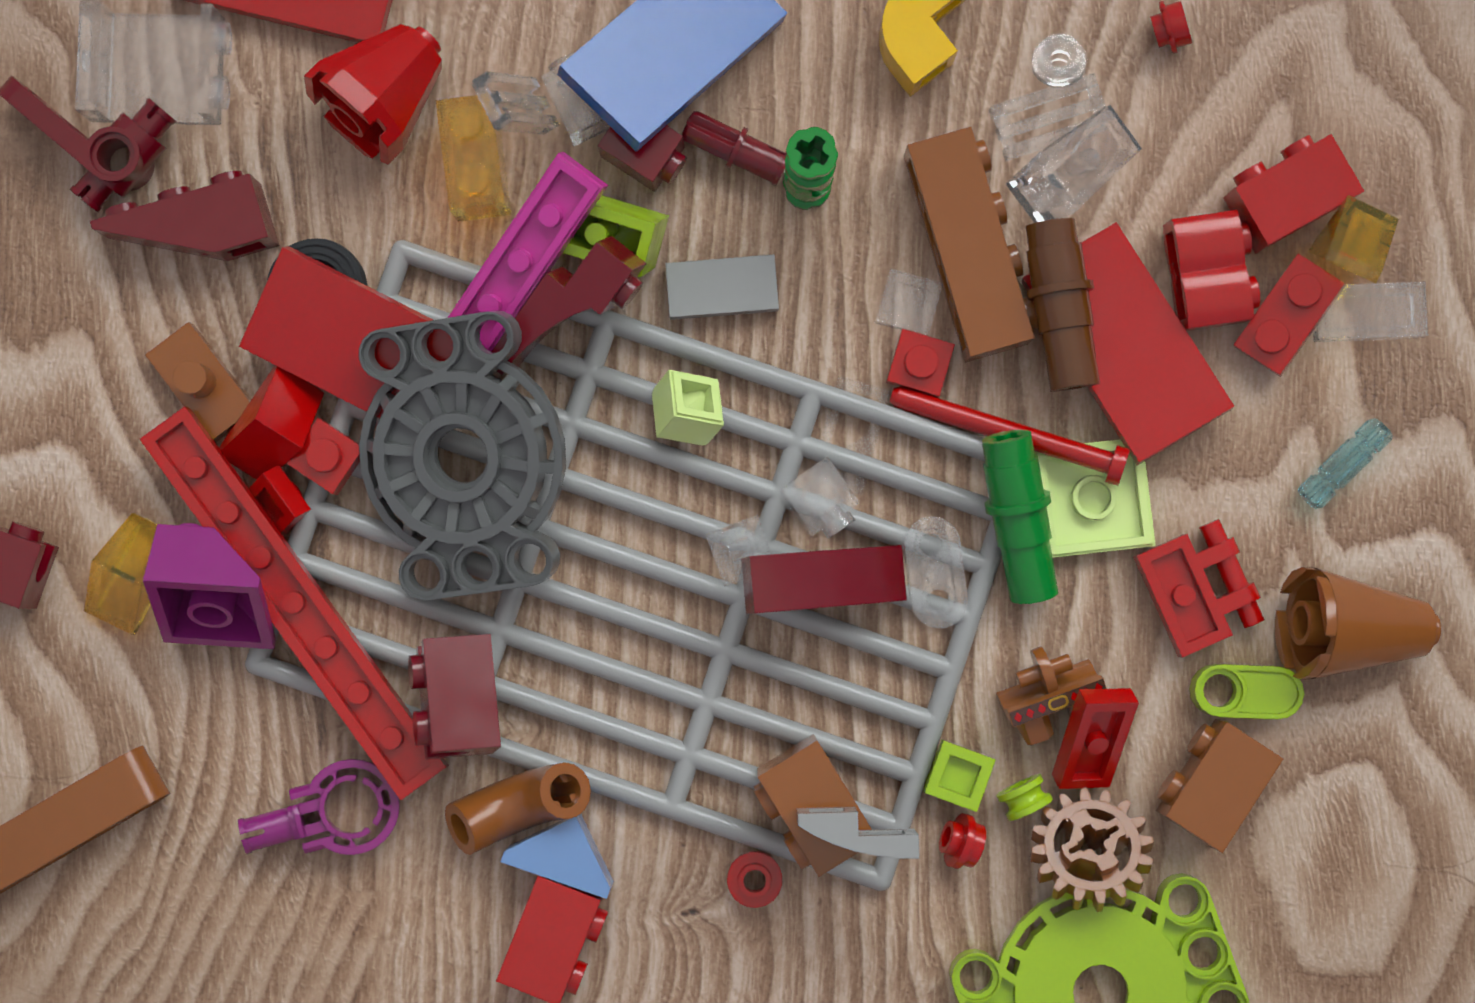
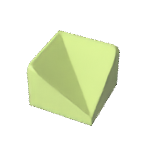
M668 370L654 387L652 401L657 438L706 445L724 426L718 379Z

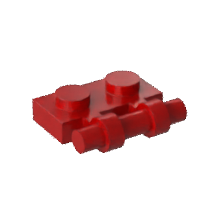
M1219 519L1199 527L1208 546L1199 552H1195L1188 534H1183L1133 556L1175 652L1181 658L1233 636L1224 616L1229 612L1237 611L1244 628L1254 626L1265 620L1256 601L1261 598L1254 582H1247L1236 557L1240 550L1234 537H1227ZM1216 564L1228 591L1217 598L1203 570Z

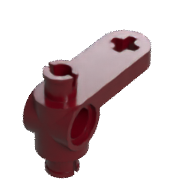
M11 75L0 88L1 97L87 169V172L70 190L76 196H80L84 203L98 213L114 192L125 198L130 191L140 189L147 184L153 175L155 161L167 149L158 140L171 125L177 122L155 102L147 98L146 103L132 119L122 112L111 126L97 130L88 139L14 76ZM128 147L130 158L127 165L121 170L111 171L110 160L112 155L118 149Z

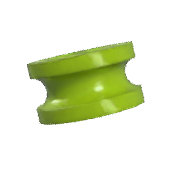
M1035 774L1020 780L996 795L999 802H1005L1008 805V812L1005 814L1008 821H1014L1027 816L1052 802L1051 794L1049 792L1044 793L1041 790V783L1044 781L1041 774Z

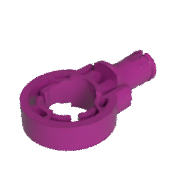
M347 759L335 762L322 769L310 784L289 789L291 800L316 793L320 794V798L249 818L238 819V828L240 835L259 829L264 830L263 834L241 840L246 854L325 831H329L330 835L302 843L305 854L325 848L344 855L361 854L376 848L391 834L398 820L400 799L375 764L360 759ZM344 768L367 770L383 782L378 788L372 780L366 777L362 781L364 785H368L374 791L377 797L378 812L377 816L373 819V824L376 826L379 824L384 809L390 811L388 822L381 833L372 840L358 845L354 839L369 834L371 832L370 828L366 827L362 831L353 833L342 831L331 822L326 809L328 796L335 786L344 781L352 782L357 779V775H345L337 778L338 770ZM329 775L333 776V781L326 788H322L321 783ZM384 789L388 791L391 802L389 805L384 803L382 790ZM318 811L321 820L306 824L303 814ZM335 837L348 839L350 844L338 843L335 841Z

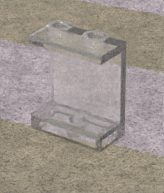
M80 1L75 110L91 122L113 123L122 112L132 119L146 103V99L150 98L177 121L175 124L221 125L222 109H228L230 103L229 79L227 76H223L224 55H230L232 50L230 23L225 22V18L212 4H201L200 15L114 13L102 1Z

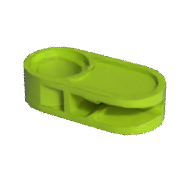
M1212 664L1204 666L1195 673L1191 679L1189 691L1192 702L1204 714L1225 718L1283 719L1290 717L1298 711L1303 703L1304 688L1301 680L1293 677L1295 673L1287 668L1261 665ZM1221 674L1231 682L1233 693L1226 704L1216 707L1206 700L1203 689L1210 677Z

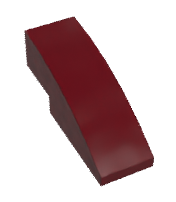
M902 545L769 554L741 558L746 614L907 601Z

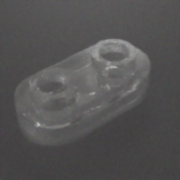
M925 517L909 527L903 540L910 605L915 617L924 625L933 628H946L954 625L963 617L968 604L961 542L957 530L950 522L940 517ZM926 535H934L940 540L941 548L935 556H928L921 549V540ZM936 589L942 590L948 597L947 606L941 611L931 609L928 604L929 594Z

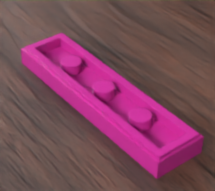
M565 152L558 153L448 318L493 310L504 311L515 318L545 274L550 272L609 185ZM489 320L482 326L480 340L487 350H493L505 333V328L495 320Z

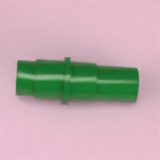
M1010 430L989 435L982 439L985 458L983 469L989 497L984 502L986 514L992 516L997 547L1001 548L1009 599L1012 603L1032 604L1049 600L1059 594L1050 545L1052 535L1047 506L1051 503L1050 491L1043 488L1038 455L1034 453L1031 431Z

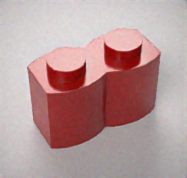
M1230 210L1176 218L1163 225L1164 246L1171 276L1174 311L1186 331L1241 324L1254 319V309H1258L1260 306V289L1256 277L1248 275L1245 265V255H1249L1252 250V237L1247 222H1240L1238 211Z

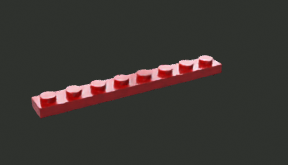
M184 406L141 437L140 441L202 527H214L260 577L271 622L400 800L405 799L447 768L449 764L444 758L425 760L424 745H415L412 713L233 466L220 451L193 411Z

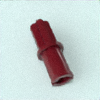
M693 111L689 116L682 132L684 141L727 161L725 167L730 169L732 164L771 182L774 186H777L785 169L786 153L747 135L748 128L743 127L742 131H739L699 111Z

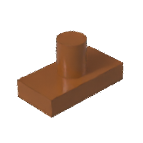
M190 322L186 323L145 354L182 405L193 411L215 443L230 432L251 401L196 326Z

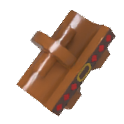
M1043 647L1030 650L1034 666L1015 673L1019 685L996 693L1001 709L1011 725L1017 727L1027 745L1032 746L1043 742L1054 735L1049 714L1067 708L1070 718L1079 689H1107L1104 678L1096 673L1089 659L1072 665L1068 654L1049 660Z

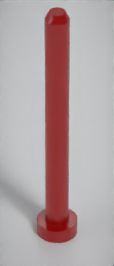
M905 387L894 388L890 397V403L895 408L985 436L1010 430L1031 431L1035 452L1107 474L1105 482L1119 486L1130 449L1118 445L1115 453Z

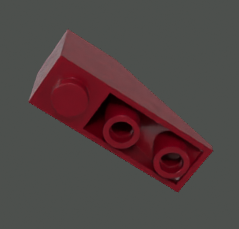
M228 171L215 175L210 179L211 185L192 191L187 186L164 190L157 195L158 201L138 206L136 202L117 204L105 210V217L90 221L91 228L108 239L223 261L234 260L280 246L262 184L250 173L243 175L242 171Z

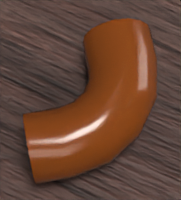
M566 762L547 765L513 775L446 805L445 819L448 830L459 849L465 854L472 855L496 842L532 827L551 821L577 817L585 810L590 801L591 788L589 779L578 766Z

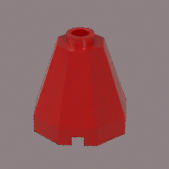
M399 24L318 61L304 75L306 94L314 105L322 98L330 107V110L323 115L334 130L364 156L373 159L380 152V162L389 165L403 151L440 74L442 59L438 53L441 51V47L426 29L420 26L414 29L413 27Z

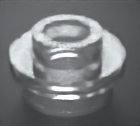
M1058 33L1046 37L1035 48L1032 55L1034 75L1041 83L1050 87L1063 88L1071 86L1082 78L1086 70L1087 56L1084 48L1074 37L1067 34ZM1060 60L1068 65L1057 67L1051 65V63Z

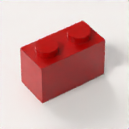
M1332 134L1314 143L1310 135H1307L1280 151L1285 159L1280 163L1266 169L1261 161L1233 177L1237 187L1231 190L1223 199L1230 210L1238 211L1240 222H1247L1249 225L1252 249L1255 254L1336 210L1364 192L1363 187Z
M538 875L496 982L549 1003H561L565 991L576 995L588 963L580 961L578 958L586 939L597 942L609 912L599 908L602 897Z

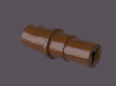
M1056 218L1029 224L1025 227L1029 249L1026 254L1032 289L1027 290V298L1034 301L1038 333L1042 335L1050 392L1099 385L1100 379L1092 333L1094 321L1089 291L1094 289L1093 280L1087 279L1082 243L1078 242L1075 218Z

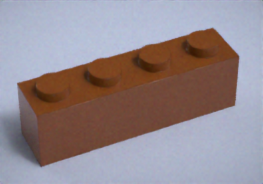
M970 126L908 144L904 153V160L965 363L1028 345L1035 338L1033 329L1038 328L1033 300H1028L1027 297L1023 298L1017 277L1023 276V266L1016 245L1011 244L1007 246L1001 227V225L1008 222L1006 208L1000 192L991 193L986 173L992 171V164L985 141L983 139L976 141Z

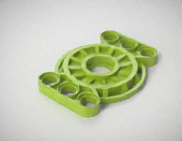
M1183 873L1172 874L1162 881L1158 887L1155 902L1143 894L1126 889V899L1132 900V903L1127 908L1112 903H1104L1103 911L1096 912L1092 900L1084 899L1079 910L1069 906L1052 914L1051 908L1066 900L1073 899V895L1066 892L1057 900L1051 896L1037 903L1017 922L1003 944L998 961L983 950L968 949L959 953L954 958L949 971L950 981L958 1003H1075L1073 994L1075 981L1084 970L1097 965L1113 967L1120 972L1125 980L1127 989L1125 1003H1208L1212 994L1220 990L1233 992L1237 1003H1249V998L1208 889L1198 879ZM1183 884L1193 886L1198 894L1196 908L1187 915L1173 913L1168 901L1172 890ZM1146 907L1152 910L1150 921L1142 917ZM1038 917H1041L1043 922L1029 934L1023 946L1016 945L1024 931ZM1208 937L1213 939L1217 945V957L1208 967H1195L1191 964L1188 957L1189 946L1198 938ZM1010 956L1016 959L1013 972L1007 968ZM970 961H982L990 968V982L981 990H967L960 983L961 969Z

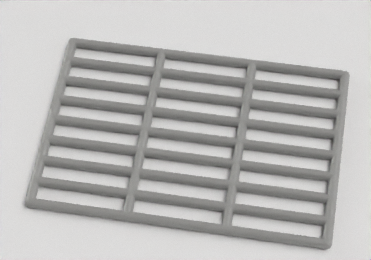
M399 240L391 248L377 291L433 320L448 318L450 313L399 296L408 266L411 265L470 285L482 266L406 240ZM590 308L569 318V320L594 328L584 358L538 343L524 359V362L576 379L566 410L553 406L558 414L565 437L566 471L562 490L747 553L746 557L809 552L775 540L785 510L788 509L893 546L902 545L904 550L973 573L963 604L906 585L907 601L890 602L954 624L955 627L945 656L809 609L756 613L758 616L936 676L937 680L927 708L741 645L740 641L750 615L746 614L742 571L737 585L550 521L554 508L549 518L537 531L551 537L558 547L729 605L719 637L550 578L534 586L502 590L493 617L442 599L417 600L409 596L402 589L401 585L307 553L318 522L407 553H411L415 549V547L403 541L383 521L326 502L329 492L312 480H309L303 499L311 510L293 526L288 544L314 579L476 635L491 634L498 701L676 763L666 792L662 793L500 737L501 747L493 754H487V756L528 770L563 762L575 764L584 771L589 779L591 792L793 862L796 861L784 842L783 834L686 801L696 769L754 789L753 786L760 782L757 777V768L759 767L704 749L714 717L794 745L814 734L827 756L901 781L902 784L892 813L858 801L855 802L872 830L910 829L1002 557L1001 548L997 547L992 516L986 514L984 502L989 497L811 437L820 408L824 406L985 461L982 437L611 310L599 315ZM616 335L800 398L790 429L722 406L724 426L721 429L783 450L773 480L771 481L587 418L586 416L596 387L653 405L652 391L657 385L656 383L604 366L614 336ZM523 396L529 402L536 415L542 413L534 399ZM338 398L329 424L349 436L354 419L364 421L366 411ZM377 417L376 425H375V426H377V424H378V422H379V420H380L378 417ZM456 430L449 431L442 438L439 448L487 464V451L480 438ZM581 438L764 501L765 504L755 533L568 469L578 439ZM553 447L548 460H554ZM803 457L990 521L980 552L794 489L793 487ZM359 463L352 476L363 479ZM545 474L543 487L535 501L540 506H543L549 494L553 474ZM524 516L519 522L528 526L534 519ZM417 533L418 536H420V537L426 539L425 536H423V535ZM525 544L519 552V562L522 568L531 574H535L532 571L540 551V547L534 544ZM474 552L469 554L466 560L468 573L488 580L493 572V565L489 557ZM524 594L532 595L711 657L701 689L514 625ZM273 625L275 637L277 640L279 632ZM348 626L370 657L408 669L409 655H416L415 648ZM508 645L693 709L683 741L496 677L506 646ZM249 649L245 661V667L249 673L328 700L306 669L272 658L273 649ZM732 665L920 729L910 760L908 761L723 697L722 694ZM405 704L412 715L414 711H421L417 707ZM877 856L874 866L849 858L827 873L877 891H885L892 883L900 858Z

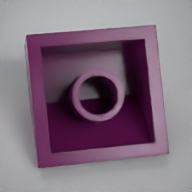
M183 523L180 525L157 524L143 583L163 642L275 649L276 637L261 579L214 527H202L193 523Z

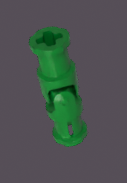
M819 127L798 130L789 139L787 144L783 187L786 191L787 200L796 208L808 210L812 207H820L830 195L838 151L835 147L834 137L826 130Z

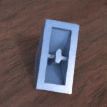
M582 814L574 818L561 820L510 845L504 851L500 861L607 899L614 882Z

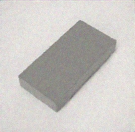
M774 254L665 263L670 320L779 311Z

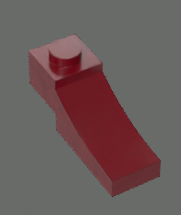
M610 236L595 243L574 274L564 267L546 273L515 317L522 331V342L518 351L508 361L519 367L545 336L577 313L592 308L599 315H602L616 306L623 310L641 289L643 282L637 277L647 263L614 237ZM506 331L491 352L497 353L504 348L507 342ZM500 369L497 370V372L501 375L506 374Z

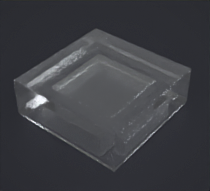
M890 268L875 323L897 330L907 329L928 336L943 283Z

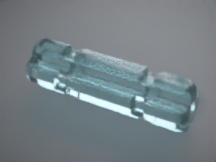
M1376 418L1367 420L1355 432L1356 438H1348L1318 468V475H1311L1299 486L1298 493L1307 504L1314 509L1323 508L1336 495L1335 489H1343L1373 459L1372 453L1381 452L1392 441L1393 435L1391 431Z

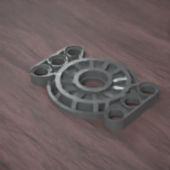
M493 310L378 329L370 332L362 340L359 347V360L362 368L368 375L384 382L383 386L376 392L364 417L359 441L360 471L368 497L383 522L403 541L415 547L401 563L399 581L402 589L409 596L417 600L427 601L534 586L546 581L555 574L560 564V552L557 544L551 537L537 530L549 518L561 494L566 471L565 437L558 414L543 389L523 369L508 361L519 349L522 342V331L517 320L511 314L504 311ZM489 320L499 322L507 333V342L504 348L497 353L487 350L480 340L481 328ZM436 329L446 331L453 341L452 354L445 361L434 359L427 348L428 337ZM382 338L393 340L400 350V360L391 370L381 367L375 358V347ZM498 369L508 374L503 380L493 375ZM519 383L533 396L542 413L536 415L529 402L516 390ZM395 388L400 390L396 396L391 393ZM383 408L384 412L377 424L375 437L373 438L376 420L381 409ZM548 424L553 440L554 460L547 459V444L542 430V425ZM456 428L468 429L476 433L483 441L487 451V464L483 473L471 482H459L450 478L443 471L438 460V447L442 438L449 431ZM545 474H553L549 494L543 506H540L535 501L543 487ZM394 513L404 522V524L394 515ZM524 516L534 519L528 526L519 522ZM417 533H419V534L425 536L426 539H424V538L418 536ZM525 544H534L544 552L546 565L541 573L531 574L522 568L519 562V552ZM471 552H482L491 560L493 572L487 581H478L468 573L466 560ZM420 559H428L434 562L439 569L440 580L433 589L421 586L415 578L414 568Z

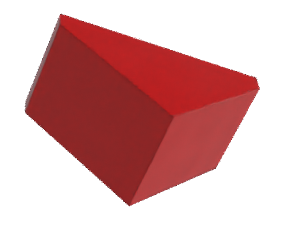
M274 365L220 445V451L230 464L256 480L267 470L277 465L282 467L302 449L324 392L311 383Z

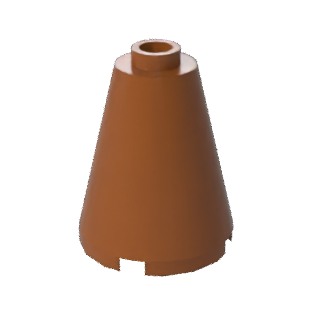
M1300 567L1290 573L1280 591L1282 594H1289L1286 610H1276L1275 641L1280 661L1284 668L1295 669L1297 673L1293 677L1297 679H1316L1424 657L1431 652L1441 636L1440 619L1429 603L1314 567Z

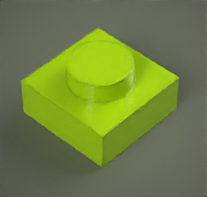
M941 739L923 792L977 812L996 759Z

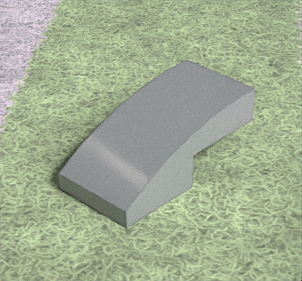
M855 807L797 808L798 826L829 843L874 856L919 859V834L915 829L858 830V811Z

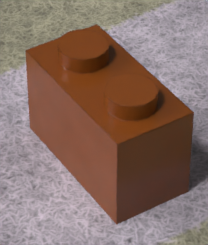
M1215 719L1211 726L1204 723L1192 737L1187 747V751L1192 755L1181 772L1173 770L1161 785L1157 793V798L1161 800V803L1156 811L1203 843L1223 853L1280 766L1283 758L1229 722Z

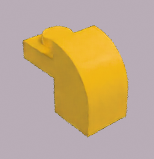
M888 0L879 31L880 52L885 65L909 97L953 65L958 50L936 23L966 0Z

